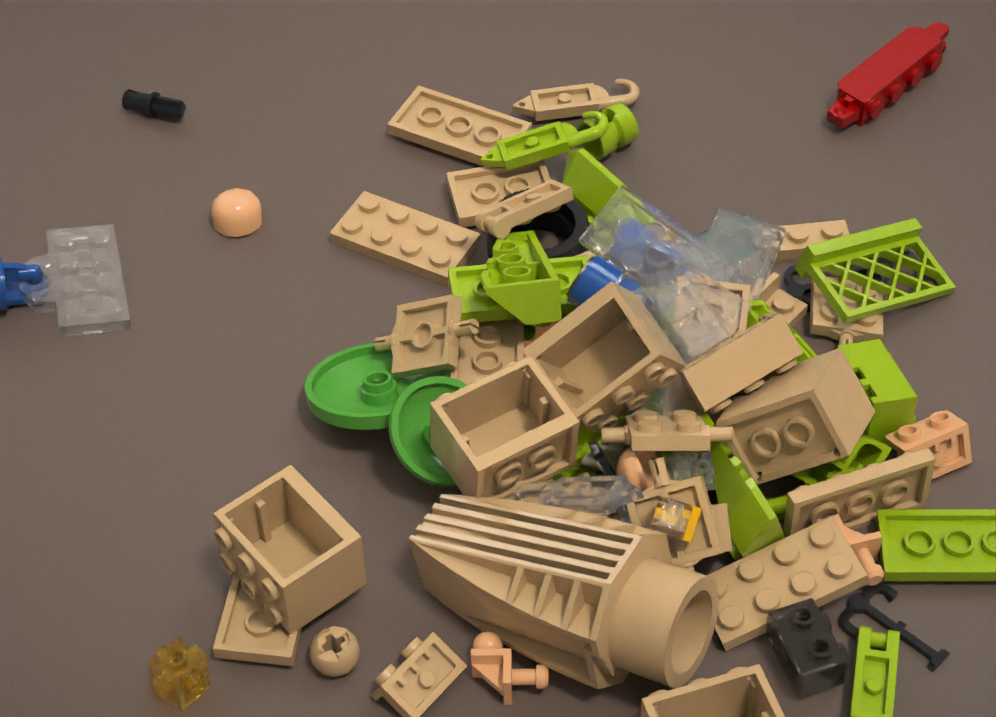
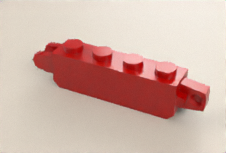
M935 22L924 30L918 26L906 28L838 81L836 101L827 112V121L834 123L841 129L851 123L862 127L872 118H877L889 104L897 102L909 88L917 86L924 76L931 71H935L942 62V52L944 53L947 43L944 39L949 33V27L946 23Z

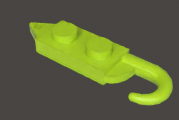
M599 111L584 112L582 117L584 119H596L598 124L579 132L573 125L557 121L497 140L498 145L481 158L482 166L505 167L506 171L569 152L570 148L595 141L602 137L609 127L608 118Z

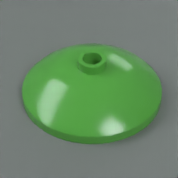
M432 376L414 382L398 396L389 417V436L394 452L400 462L420 480L442 487H454L457 485L430 447V403L434 402L444 393H453L467 386V384L450 377Z

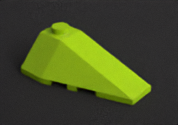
M534 231L509 233L505 238H497L492 249L493 256L488 258L486 262L487 270L481 274V282L487 295L525 325L546 327L551 325L552 322L561 321L560 279Z
M707 412L701 415L705 425L717 427ZM710 442V451H707L718 504L727 503L733 550L729 551L734 561L784 539L785 536L776 514L752 477L749 478L739 458L736 455L734 457L731 456L733 453L728 443Z

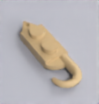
M616 79L615 85L627 87L630 92L624 95L609 96L603 87L594 85V83L531 90L529 96L513 104V112L535 117L536 121L582 116L584 112L604 110L618 102L625 106L632 105L640 95L639 87L631 80Z

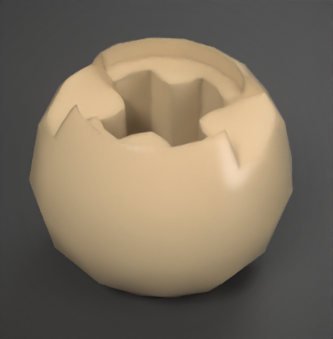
M332 626L321 630L314 636L309 656L313 666L320 673L326 676L338 677L348 674L355 668L360 656V646L355 635L347 628Z

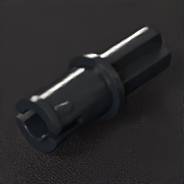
M128 89L122 97L124 109L146 112L150 117L162 115L180 119L184 117V112L186 111V105L182 100L163 97L158 92L148 94Z

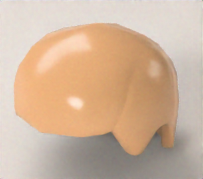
M240 188L226 190L220 193L212 203L213 227L216 232L224 236L241 237L249 235L259 229L262 224L261 203L259 198L250 190Z
M628 448L619 457L616 467V478L619 487L623 488L626 496L643 492L651 485H654L648 461L657 459L655 451H631V448Z

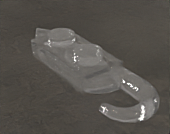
M626 475L561 477L558 481L529 482L514 489L506 499L521 501L529 497H539V504L585 513L610 514L615 513L620 506L644 498V495L639 487L628 481Z

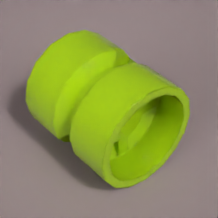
M615 103L600 111L605 114L609 121L606 133L595 141L581 145L596 160L603 159L612 154L617 148L628 145L637 140L639 136L638 124L633 113L622 103ZM592 118L585 119L578 124L577 131L596 126L598 120Z

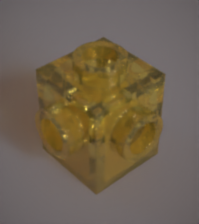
M177 637L169 645L157 650L153 658L148 662L152 676L150 681L152 688L161 698L168 699L178 709L183 711L212 686L207 667L209 663L208 657L197 645L189 646L180 637Z

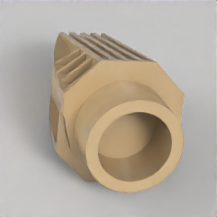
M441 494L439 497L441 504L435 503L432 506L433 513H427L423 518L424 522L422 525L419 524L415 529L416 536L411 535L409 537L422 585L427 592L481 631H491L499 635L504 645L560 674L596 689L623 683L629 672L672 688H679L686 684L695 674L709 647L718 614L719 594L717 584L709 576L673 565L666 534L619 520L555 506L490 497L476 498L475 496Z

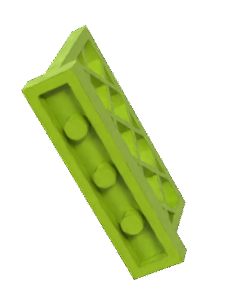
M916 218L807 245L795 266V270L801 278L809 276L812 278L843 324L949 295L956 288L918 235L923 227ZM913 249L920 258V262L903 255L904 251ZM885 258L895 262L894 269L876 262L877 259ZM858 265L868 269L867 276L850 270V266ZM902 265L917 271V277L914 278L900 272V266ZM830 272L840 276V283L827 279L823 273ZM875 272L890 278V286L872 279L873 273ZM923 275L934 278L939 286L922 281ZM846 279L864 286L863 293L846 287ZM899 282L914 288L913 293L909 294L896 289V283ZM869 289L886 295V300L880 301L868 296ZM842 296L860 303L859 308L849 310L841 299Z

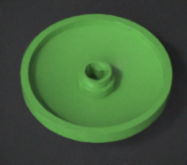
M374 343L351 347L329 356L311 370L305 381L307 405L317 418L337 427L357 430L389 428V417L394 402L408 386L427 377H450V369L400 378L392 374L393 355L391 350L377 352L374 348Z

